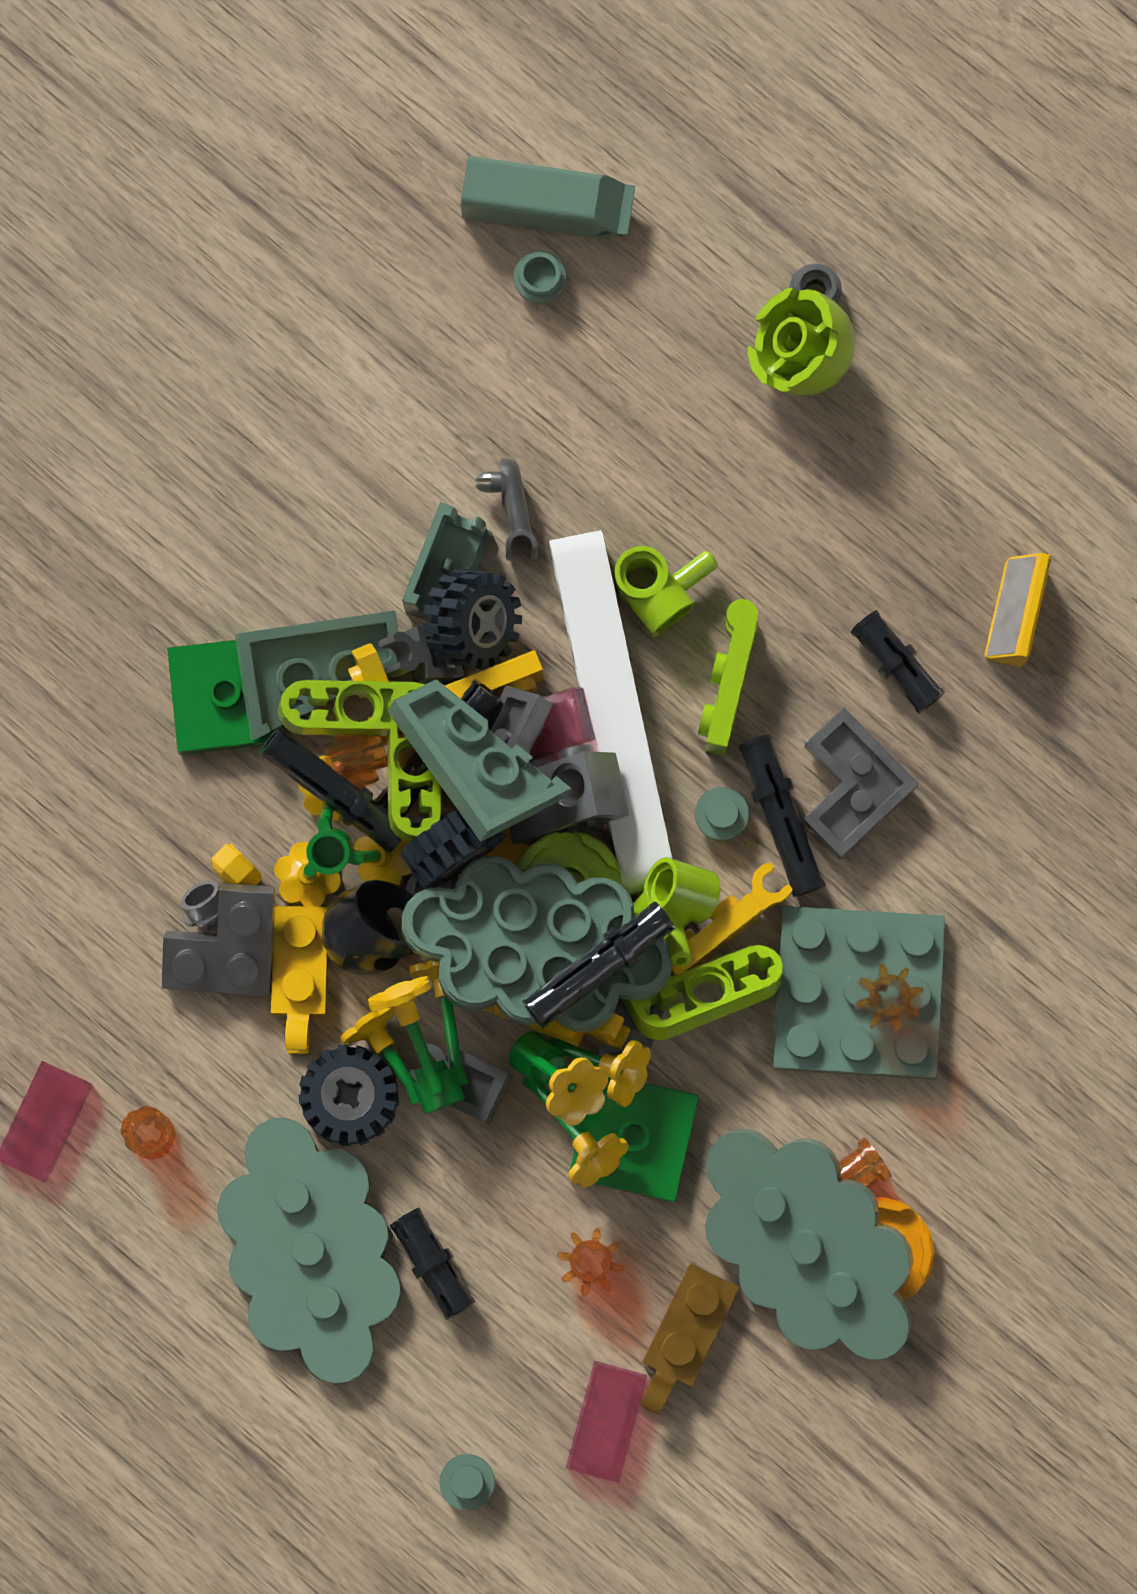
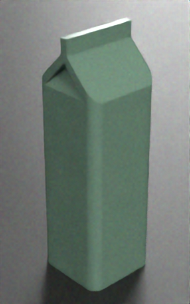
M468 156L461 196L462 219L593 238H605L615 235L627 237L635 185L624 184L607 175Z

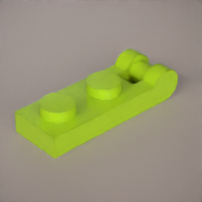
M738 599L732 602L727 609L725 629L731 637L728 654L717 652L710 683L720 685L715 705L705 703L698 730V735L707 737L705 752L725 757L758 623V609L753 602L747 599Z

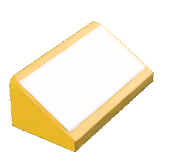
M1037 553L1016 556L1006 561L985 650V658L987 660L1022 668L1023 665L1025 666L1030 656L1052 559L1049 558L1050 554Z

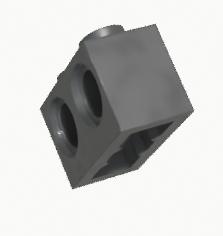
M585 744L562 750L560 752L562 759L550 762L549 759L529 762L549 779L553 780L557 776L571 787V790L561 801L510 826L512 843L534 844L548 834L557 832L573 833V831L582 832L629 816L616 753L594 752L592 745Z

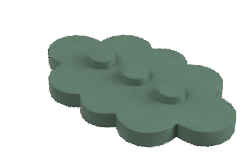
M484 856L471 861L461 871L455 890L428 888L416 893L407 902L403 911L402 934L407 946L416 955L431 961L440 962L439 984L444 995L455 1006L465 1010H483L496 1004L509 1021L519 1025H534L536 1022L525 1008L522 1000L542 988L552 978L595 948L596 945L604 940L603 934L612 927L618 930L624 924L634 918V904L629 893L619 883L608 878H590L577 884L573 876L564 867L554 863H540L521 872L509 860L499 856ZM663 938L658 940L637 957L639 962L630 969L624 967L616 974H613L595 990L560 1014L555 1020L562 1027L574 1032H590L602 1027L612 1018L619 998L645 1000L655 996L666 986L672 971V962L670 961L667 942Z
M284 1117L269 1119L259 1124L249 1135L245 1147L246 1165L249 1174L230 1182L221 1193L217 1205L218 1221L224 1232L237 1242L229 1259L230 1276L236 1286L253 1296L248 1309L249 1327L258 1341L267 1348L281 1352L300 1349L309 1371L320 1380L333 1384L349 1383L362 1376L370 1366L374 1354L373 1337L370 1327L387 1320L397 1309L400 1301V1279L394 1268L382 1259L390 1239L389 1227L384 1217L373 1207L366 1204L370 1192L369 1175L360 1160L351 1153L338 1149L318 1152L310 1132L300 1123Z
M750 1129L733 1130L720 1137L709 1150L706 1161L708 1179L721 1197L708 1213L705 1224L706 1237L712 1250L724 1261L739 1265L740 1287L746 1297L756 1305L776 1309L777 1321L782 1333L798 1347L808 1350L823 1349L840 1339L857 1356L869 1360L886 1359L896 1354L909 1339L912 1328L911 1311L897 1291L911 1274L914 1263L910 1244L902 1233L894 1227L879 1223L878 1201L873 1192L863 1183L841 1179L840 1163L829 1147L820 1141L810 1138L795 1139L778 1150L764 1135Z

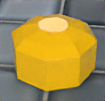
M225 843L210 859L212 869L223 883L257 885L262 880V874L231 843Z

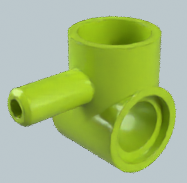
M636 546L625 551L616 563V593L619 599L634 611L652 636H658L678 623L693 609L695 602L686 591L714 571L718 563L709 551H704L672 574L661 553L651 547ZM641 567L647 568L655 574L657 579L652 586L646 589H637L631 586L626 579L632 570Z
M663 857L656 861L649 870L645 880L644 892L633 903L634 918L654 901L663 908L675 927L673 932L663 937L669 947L672 965L680 967L691 961L692 956L684 928L690 921L703 923L713 914L720 897L719 878L713 871L668 857Z

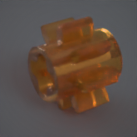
M367 734L362 736L333 735L335 741L323 745L326 763L359 789L363 786L367 787L376 784L379 781L376 770L387 767V755L380 736H367Z
M883 963L878 967V979L875 982L863 977L859 980V986L869 992L867 998L856 1002L855 1010H869L873 1016L869 1024L871 1030L877 1027L880 1021L890 1022L891 1030L895 1034L900 1030L901 1023L899 1019L903 1015L910 1019L916 1020L918 1018L919 1011L909 1004L911 999L922 995L923 987H909L905 981L909 973L907 967L901 970L897 976L888 974L887 967ZM890 987H894L899 991L897 1001L903 1006L892 1005L886 1011L878 1006L881 996L875 991L879 990L885 993Z
M600 1228L594 1230L592 1240L583 1242L578 1234L575 1232L571 1233L572 1242L576 1247L572 1253L559 1252L557 1254V1258L563 1262H569L572 1269L564 1274L561 1278L562 1282L569 1283L577 1278L582 1282L581 1293L583 1297L588 1295L590 1285L598 1283L607 1293L611 1292L610 1283L606 1279L610 1271L615 1273H623L625 1271L623 1265L613 1263L611 1260V1255L621 1247L619 1241L613 1242L607 1247L600 1243ZM588 1248L593 1255L601 1251L605 1254L606 1258L600 1263L603 1272L599 1276L594 1277L590 1271H585L582 1274L577 1271L576 1267L582 1263L579 1254L582 1250Z

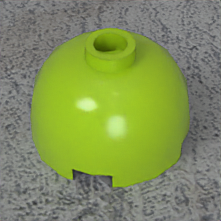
M786 288L770 298L759 311L755 321L761 323L756 334L755 348L748 345L747 354L751 370L761 383L788 395L798 397L811 396L823 393L835 386L847 373L854 357L856 339L849 316L833 299L815 290L799 291L795 288Z

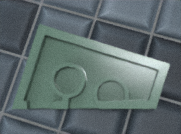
M395 610L235 634L250 739L256 740L283 725L278 713L279 702L286 688L294 682L302 680L352 681L348 672L349 668L356 666L352 650L371 643L379 655L383 668L396 664L397 658L395 653L389 648H380L378 643L381 639L398 632ZM304 695L298 697L295 705H289L290 709L299 710L300 716L318 707L309 705L308 696ZM328 695V698H329L328 701H330L331 699L335 698L336 696H335V695Z
M437 679L395 699L388 709V713L480 842L561 801L571 790V787L557 776L551 780L529 763L532 756L516 744L511 748L488 730V721Z

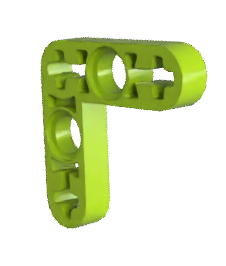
M302 680L288 686L280 699L278 713L280 721L291 732L302 735L387 736L388 819L390 828L396 836L404 841L411 842L417 839L420 833L427 831L431 828V825L440 820V784L429 769L418 776L408 775L401 769L398 761L399 754L406 749L413 748V746L406 737L398 738V733L403 734V732L388 713V709L395 699L424 686V684L389 681ZM304 695L308 696L309 705L326 706L329 700L328 695L336 696L332 710L334 721H327L326 717L329 710L321 709L313 710L308 720L300 719L299 710L290 709L289 705H295L298 697ZM352 695H362L369 699L374 710L372 717L363 722L353 721L348 718L343 709V703L346 698ZM428 785L429 791L421 789L418 794V809L421 813H428L429 818L423 819L419 828L411 827L410 819L401 817L400 813L406 812L410 805V789ZM399 786L404 787V788H409V789L400 792V791H399Z
M763 945L748 946L685 971L682 974L673 977L670 975L666 986L655 996L645 1000L622 999L642 1035L653 1040L670 1039L770 998L780 988L783 964L781 957L775 950ZM755 965L759 971L767 970V978L760 980L756 974L748 976L749 966ZM739 981V990L736 992L733 983ZM711 982L719 985L724 995L717 1002L707 1003L699 1000L694 995L693 990L701 983ZM679 993H682L684 1002L678 1004ZM658 1005L662 1011L669 1009L668 1019L661 1020L657 1014L650 1015V1006Z

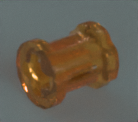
M143 1106L138 1110L129 1112L122 1122L121 1135L125 1140L126 1147L141 1158L149 1160L159 1159L168 1154L174 1146L176 1139L175 1126L170 1118L156 1108ZM154 1119L156 1120L154 1127L161 1132V1136L157 1142L148 1140L145 1146L142 1147L143 1139L136 1134L137 1128L140 1125L148 1127Z
M865 1137L857 1141V1149L839 1160L841 1179L853 1180L869 1187L879 1179L886 1182L892 1178L886 1164Z

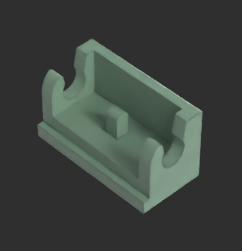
M440 502L402 599L405 613L431 622V615L423 613L425 604L432 606L435 600L428 596L432 587L442 589L438 580L443 575L451 576L450 571L456 569L479 570L492 536V531L487 530L486 522L477 516L473 520L466 519L457 514L458 511L455 507Z

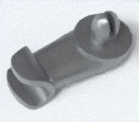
M501 458V472H484L475 479L476 481L491 483H482L475 486L484 493L501 492L502 505L507 507L511 534L506 540V560H512L513 549L520 543L529 544L532 547L531 560H537L539 550L536 538L531 530L519 465L513 459Z

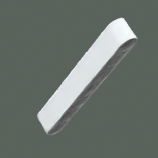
M599 530L550 540L549 546L590 742L594 752H615L617 756L629 816L608 822L614 855L621 872L622 887L631 896L644 892L645 880L653 864L663 857L672 859L605 542L602 531Z

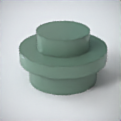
M534 251L522 257L517 263L514 270V284L518 293L525 300L537 304L548 303L555 300L564 290L566 270L561 260L554 254L546 251Z
M716 787L710 789L697 802L695 809L697 826L705 836L712 840H732L744 831L748 823L749 809L747 802L740 793L731 788Z
M463 1454L447 1462L440 1474L439 1485L444 1499L451 1506L460 1510H474L483 1506L491 1498L495 1488V1477L490 1465L484 1459L476 1455Z

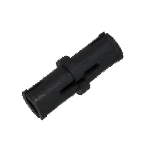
M877 610L871 612L853 627L850 633L860 641L880 665L878 673L884 680L890 678L915 707V711L918 714L924 712L945 693L943 688L938 686L915 658L917 651L911 644L905 646L881 618Z
M419 1207L403 1215L398 1221L393 1222L389 1226L399 1241H401L415 1267L412 1269V1272L416 1279L422 1278L435 1298L444 1318L448 1320L473 1305L476 1301L452 1264L451 1260L454 1256L449 1248L443 1249Z

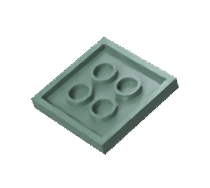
M782 906L779 956L781 957L783 969L780 988L777 991L773 1070L936 1080L938 1072L945 916Z

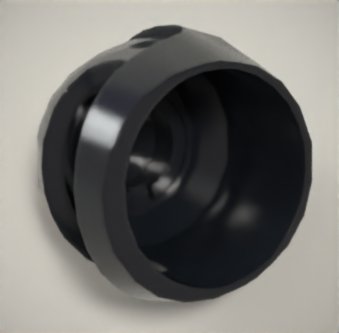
M382 880L366 881L343 892L328 906L322 920V942L330 959L339 968L358 975H377L394 967L400 958L412 955L414 952L407 946L405 940L400 941L398 932L390 921L387 911L390 908H399L404 911L407 902L413 895L396 884Z

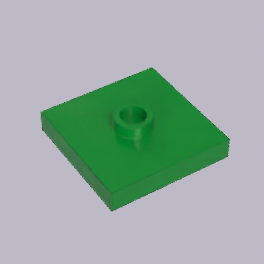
M229 640L168 647L178 754L187 755L263 746L277 728L256 740L250 739L236 641Z
M608 1077V1084L602 1091L605 1096L603 1107L595 1114H586L584 1120L580 1123V1129L583 1133L589 1132L597 1142L608 1134H616L618 1138H624L627 1141L629 1148L620 1158V1164L616 1170L608 1176L600 1177L593 1185L675 1203L699 1095L645 1083L642 1090L635 1093L631 1104L623 1107L608 1098L607 1089L611 1080ZM575 1149L570 1169L576 1164L579 1155Z

